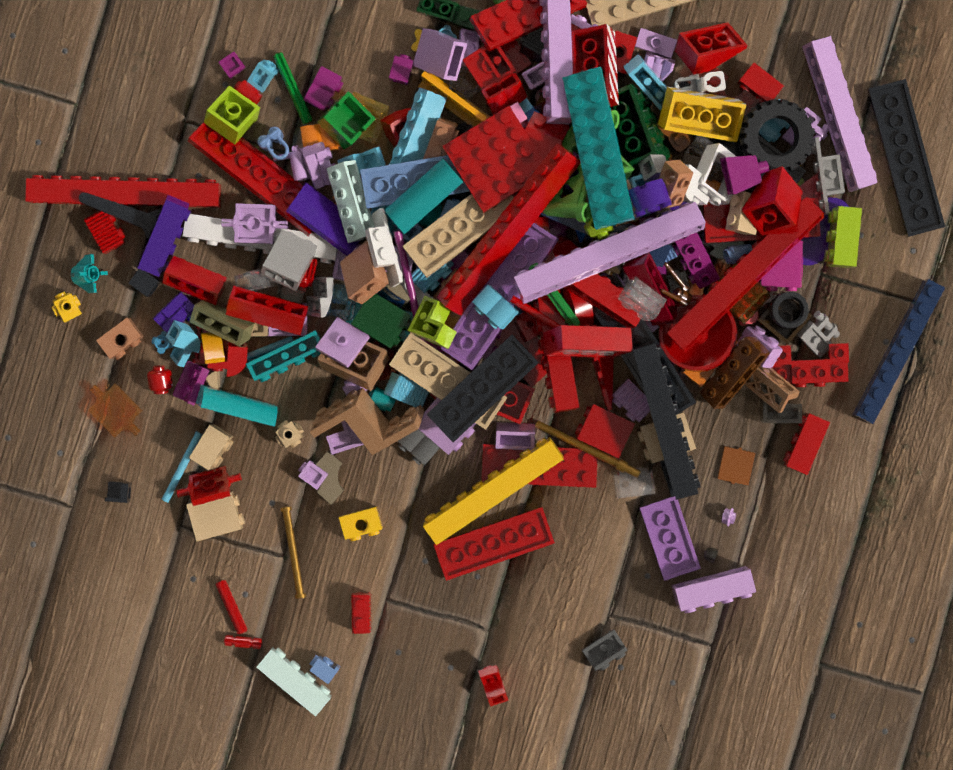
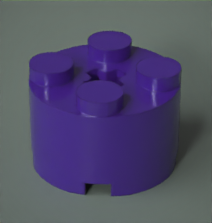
M662 178L628 190L635 218L646 213L657 212L662 208L672 205Z

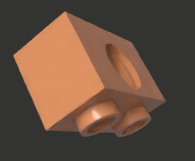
M126 318L96 341L109 359L116 358L118 360L126 354L125 350L130 346L132 349L141 343L140 339L144 336L131 318ZM124 335L126 341L120 346L117 343V337Z

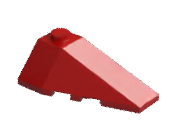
M591 357L606 410H612L614 358Z

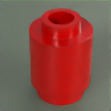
M246 80L238 81L233 88L256 105L263 96L257 88Z

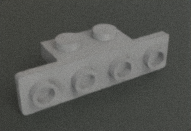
M815 137L811 153L815 154L816 162H813L814 173H818L819 181H816L817 193H821L819 208L824 212V215H828L829 205L827 196L845 193L840 154L822 157L819 137Z

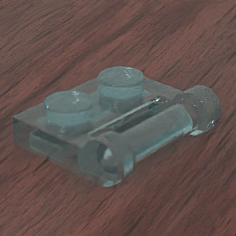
M334 284L331 303L346 305V308L344 310L332 309L330 304L325 317L334 316L351 321L354 316L356 301L348 298L345 285Z

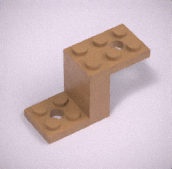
M362 387L357 391L352 390L342 400L340 398L337 399L327 409L325 407L320 409L316 413L315 420L312 422L313 425L310 433L315 438L345 420L369 452L374 455L418 430L425 410L421 405L416 408L411 407L404 415L400 417L395 416L388 421Z

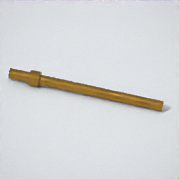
M539 420L535 425L536 428L616 467V470L622 473L626 472L636 478L641 473L640 470L628 465V462L622 459L617 460Z

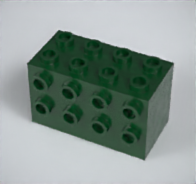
M632 84L619 89V105L612 106L610 109L616 110L619 114V125L615 132L620 154L634 168L631 177L638 176L640 171L638 164L649 155H664L666 161H669L671 155L668 148L664 147L662 141L664 140V135L657 128L656 123H658L656 114L651 111L650 106L652 102L650 98Z

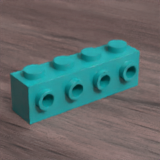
M313 331L246 363L253 380H260L261 383L271 379L270 375L275 372L279 375L287 371V367L292 364L298 366L306 362L304 358L312 355V358L319 356L321 352L317 351L315 347L321 340L318 331Z

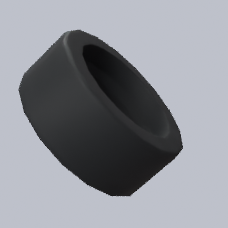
M784 292L776 296L770 307V315L773 321L778 326L786 329L802 325L809 313L805 298L796 292ZM785 299H793L800 305V315L794 321H785L778 314L779 304Z

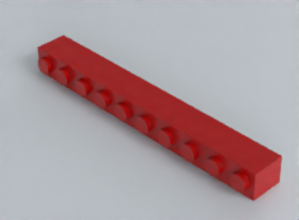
M558 143L553 147L437 296L446 308L460 316L580 165L581 162L575 155Z
M32 175V178H26V202L83 204L79 201V195L85 192L126 206H163L167 196L170 195L189 203V207L221 208V184L216 183V180L206 179L205 183H197V179H186L185 182H178V179L173 178L166 179V182H159L158 178H147V181H140V178L133 177L128 178V181H120L119 177H109V180H101V177H90L89 180H82L81 176H70V179H63V176H51V179H44L42 175Z
M808 197L804 200L801 199L796 225L767 234L762 241L758 240L752 246L753 250L749 254L745 253L738 260V264L734 268H729L724 273L725 277L720 282L716 281L710 287L711 291L706 296L704 294L700 296L696 301L697 304L692 309H687L682 315L683 318L678 323L674 322L668 328L669 332L667 334L669 338L686 353L824 218V212Z
M538 217L534 223L550 233L548 217ZM553 249L545 260V264L553 261ZM547 295L539 297L532 302L533 308L557 323L565 325L564 318ZM536 320V330L541 335L539 348L544 353L543 333L552 328ZM544 356L542 366L543 370L547 371L548 378H545L546 388L550 389L551 397H548L550 409L553 408V413L578 409L579 402L571 357Z

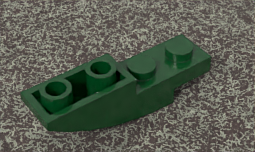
M419 0L416 10L423 15L472 31L476 30L469 19L472 15L481 12L480 10L462 6L450 0Z

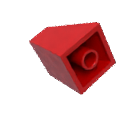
M783 166L778 167L763 175L762 182L756 186L743 206L742 212L762 236L795 226L803 191Z

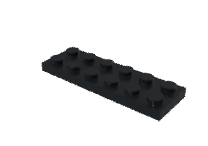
M511 335L430 410L427 416L454 443L539 362Z

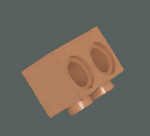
M681 160L665 161L658 178L664 180L672 205L668 207L681 206L694 174Z

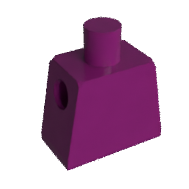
M756 155L720 158L728 195L740 193L761 183L760 174L769 172L768 162H758Z

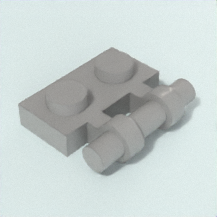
M816 311L814 313L816 322L813 323L809 320L797 333V336L816 356L821 358L827 352L828 344H833L830 339L832 337H839L840 332L834 323L829 322L826 314Z

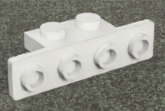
M379 208L372 213L375 228H368L365 230L374 268L385 267L390 287H395L403 282L402 271L399 268L398 256L394 249L393 236L389 230L388 217L385 214L384 208Z

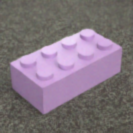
M746 566L672 585L677 608L685 613L694 612L696 607L703 606V608L713 607L716 602H722V604L729 603L735 597H741V599L752 597V593L756 592L751 569Z

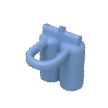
M271 127L268 130V135H261L257 140L259 147L263 151H269L271 156L277 160H282L289 154V147L283 140V133L278 127ZM273 142H280V145L282 144L285 147L283 155L278 156L273 152Z

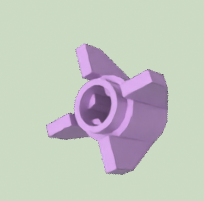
M646 52L644 61L664 81L673 71L675 60Z

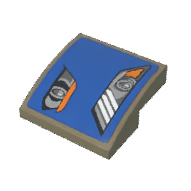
M387 284L376 293L402 310H405L410 301L401 284L395 287H390V284Z

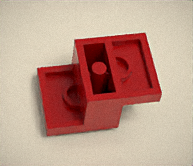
M516 39L489 52L484 45L463 59V63L481 90L490 84L499 82L509 74L516 73L517 75L532 65L527 56L519 52L521 47Z

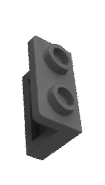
M612 629L582 649L595 671H603L610 666L609 662L612 660L618 661L626 655L627 648L616 631Z

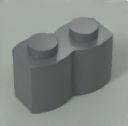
M419 429L398 440L399 443L397 444L402 451L406 452L408 450L413 454L411 458L418 465L421 463L426 465L440 449L438 445Z

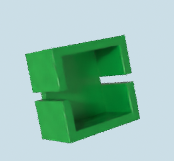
M348 91L331 106V109L317 123L345 150L361 136L362 132L376 118Z

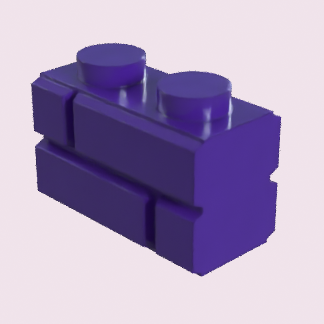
M179 292L153 319L168 333L174 320L182 323L186 320L190 322L195 304L183 292Z

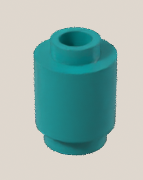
M378 387L375 390L372 389L368 394L380 410L391 412L396 401L395 398L384 394V390Z

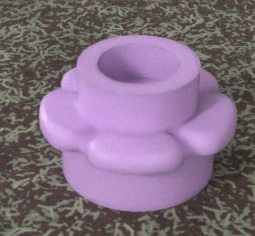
M725 508L722 523L727 524V526L735 522L736 513L733 512V508L731 510Z

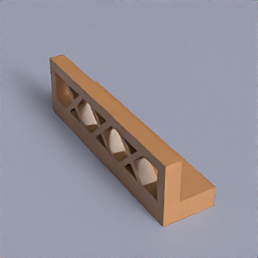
M761 366L753 373L754 382L747 380L744 384L778 413H782L787 402L797 398L800 392L772 368H762ZM763 382L767 386L768 393H764L761 390L760 383ZM774 394H778L782 398L780 405L775 402Z

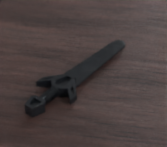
M85 192L79 195V201L83 204L142 228L148 239L151 237L150 230H153L156 225V216L161 213L160 209L147 213Z

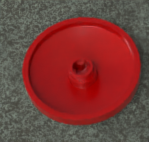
M692 295V300L686 307L675 303L679 311L674 322L678 323L683 318V313L689 308L692 309L697 304V299L702 295ZM730 310L686 353L667 334L669 332L668 328L673 323L660 325L659 328L660 344L670 361L679 368L692 372H704L721 365L732 353L737 340V327Z

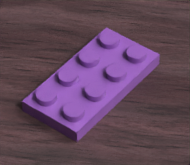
M675 496L639 507L663 580L665 581L701 569L679 502L675 499Z

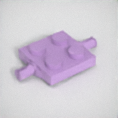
M236 204L234 218H222L221 221L229 222L221 223L222 227H233L235 243L274 244L276 229L288 228V221H276L275 205Z

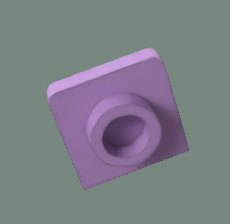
M312 461L304 462L298 470L300 472L298 477L316 490H318L328 476L327 472Z

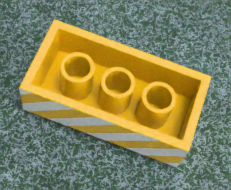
M667 87L658 125L664 130L737 142L746 104L739 99Z

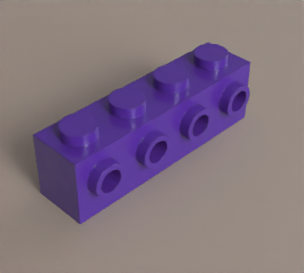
M170 195L167 196L138 269L158 277L161 271L165 272L169 265V262L166 261L168 255H173L177 246L173 244L175 238L180 239L184 228L181 227L183 220L187 222L191 213L188 210L189 203Z

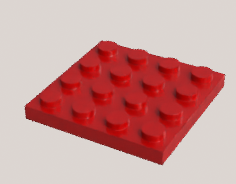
M510 106L442 146L483 213L518 193L537 167L543 162V158Z

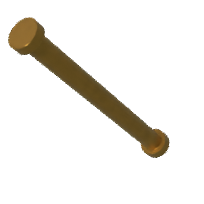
M292 506L282 507L280 510L283 512L296 590L294 596L295 599L305 598L306 593L303 591L290 512Z

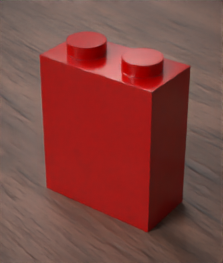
M597 405L587 406L583 417H586L583 425L579 423L575 434H577L576 439L619 458L635 423Z

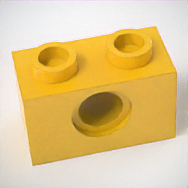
M377 506L339 517L345 540L350 539V542L361 539V535L368 534L369 537L380 534L379 530L383 529ZM364 520L367 524L366 529H358L356 522Z

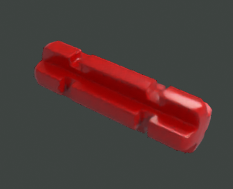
M226 635L224 645L260 649L262 639Z

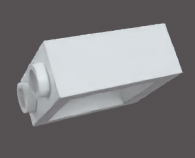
M720 143L707 145L696 169L703 174L697 188L710 198L709 202L715 206L729 204L732 195L727 194L724 179L718 192L705 183L713 163L716 160L721 164L720 158L737 157Z

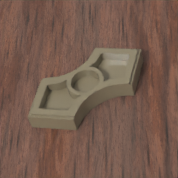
M327 451L316 464L328 473L317 493L332 505L344 491L338 481V471L343 463L331 452Z

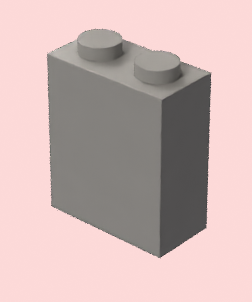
M282 230L262 266L261 275L296 291L315 256L317 245L310 240H304L296 236L293 232Z

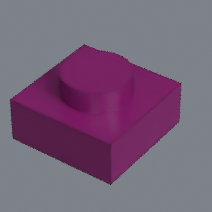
M235 52L219 61V64L230 79L246 68Z

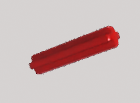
M226 580L217 582V590L237 634L246 632L248 628Z

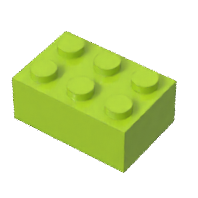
M838 206L829 212L828 223H830V231L826 233L828 250H825L824 261L827 262L826 266L841 268L857 267L862 208Z

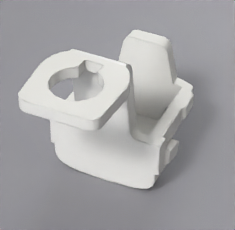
M722 71L709 72L700 79L699 74L689 75L690 77L685 78L681 77L675 80L674 88L704 93L706 90L708 92H717L726 88ZM716 76L720 79L721 84L718 87H712L707 85V81L711 77ZM691 81V86L679 88V82Z

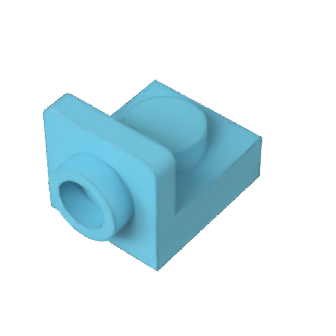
M264 59L257 64L247 82L260 92H264L273 77L278 74L279 69L276 68L273 62Z

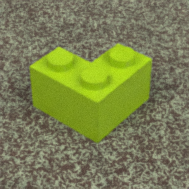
M424 296L408 331L423 340L449 349L457 333L444 324L451 310L446 308L440 301Z

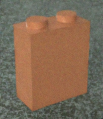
M365 241L340 261L347 295L353 301L363 304L389 284L385 267L374 268L368 241Z

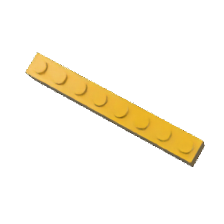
M550 437L548 439L542 438L535 444L536 447L531 450L528 448L520 453V458L515 461L513 459L504 464L505 468L499 472L495 470L488 475L489 479L483 483L482 481L477 482L468 493L464 491L459 494L455 502L452 504L448 502L440 508L441 511L437 514L431 513L424 519L423 527L434 543L438 545L564 460L562 453Z

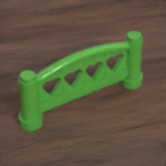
M611 110L616 129L619 125V114L616 110ZM573 125L570 127L561 145L572 154L573 150L577 148ZM581 163L576 168L579 174L565 182L574 192L564 198H560L563 192L562 186L543 210V214L554 217L573 218L579 222H589L591 220L590 204L585 202L587 190Z

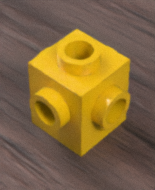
M64 291L54 296L55 300L52 301L54 306L51 308L55 316H60L64 323L82 314L78 308L81 304L76 295L72 296L71 293L66 294ZM68 303V308L64 309L63 305Z

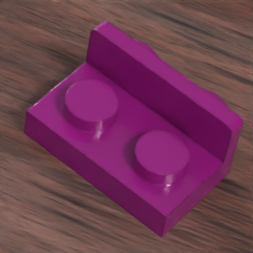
M187 361L173 396L194 406L200 386L204 384L210 370Z

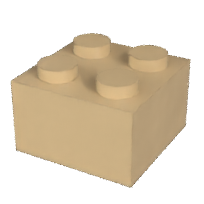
M215 424L209 425L189 458L207 470L218 468L224 459L221 457L222 454L229 451L234 443L232 441L233 436Z

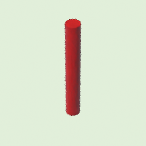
M513 295L510 299V303L552 329L561 326V324L527 303L523 304L522 300Z

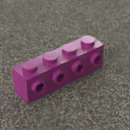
M697 232L674 241L675 245H673V248L678 256L682 255L683 259L680 262L685 270L689 269L690 274H688L692 285L696 283L698 288L702 289L720 279Z

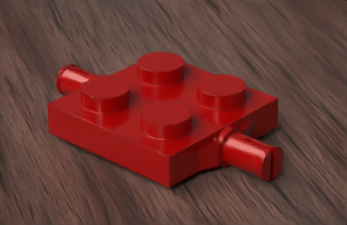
M226 466L190 475L187 488L176 490L177 496L180 498L190 495L193 506L231 496V483L242 481L240 473L229 476Z

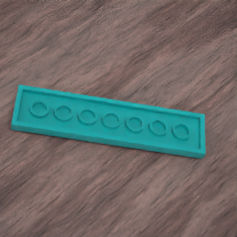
M596 67L562 77L595 229L598 230L635 220L602 68Z

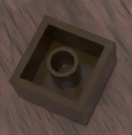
M780 291L776 296L784 293V291ZM793 299L783 300L778 307L779 316L788 322L796 320L801 312L800 305ZM771 301L755 322L784 346L788 345L812 315L808 313L807 319L796 328L786 329L780 327L773 321L770 315Z

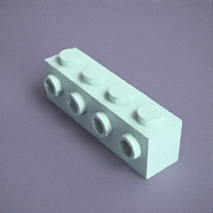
M356 160L341 162L326 168L348 243L367 239L365 230L375 228L370 208L366 207L363 184Z
M272 647L256 668L314 716H317L331 699L329 694L331 691L326 686H319L314 682L316 679L307 672L305 674L300 670L301 666L294 660L290 662L281 649Z

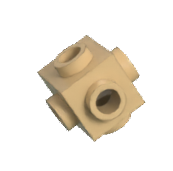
M286 420L277 426L279 430L276 431L277 436L275 438L281 447L283 445L286 448L291 446L293 449L302 443L300 439L304 437L302 434L304 431L298 422H288ZM287 431L292 432L291 438L285 436Z

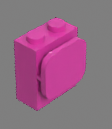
M799 241L762 278L761 286L766 287V290L777 291L778 287H785V291H797V288H802L803 241Z

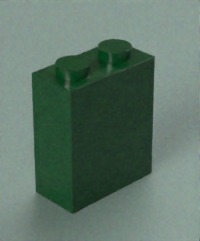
M375 294L362 305L351 325L389 349H392L393 346L397 347L402 340L400 334L403 330H408L412 321L410 320V314Z

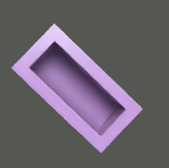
M497 422L496 449L526 450L529 448L531 450L534 448L535 424Z

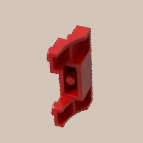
M849 343L828 344V359L791 361V345L780 346L783 351L779 358H777L774 366L771 367L790 384H795V388L806 387V383H814V387H823L828 382H849Z

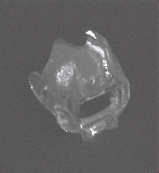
M461 66L457 81L450 80L449 89L463 99L471 98L479 91H482L479 85L475 88L464 78L468 71L465 66Z

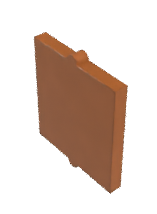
M724 446L717 479L729 481L731 484L739 483L749 486L755 453L744 451L742 448L735 449Z

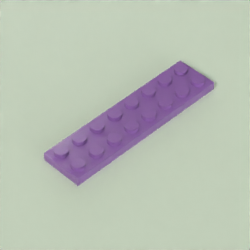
M533 223L477 296L487 285H490L508 302L513 295L521 299L514 284V277L520 271H529L528 268L536 262L538 264L545 262L559 239ZM473 301L453 330L457 333L449 349L441 347L443 351L471 370L476 368L500 331L499 327L495 329L488 323L489 318L485 314L481 316L474 309L476 305Z

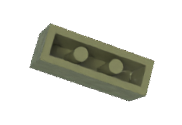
M204 300L194 305L190 323L237 346H241L250 340L255 323L226 315L227 309Z

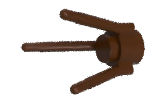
M664 262V266L682 288H676L673 293L664 289L660 291L672 298L675 303L686 307L692 300V295L689 293L690 288L682 282L668 263Z

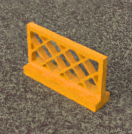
M426 71L422 73V82L418 88L420 87L446 97L447 100L444 107L466 124L475 127L490 118L488 114L437 76Z

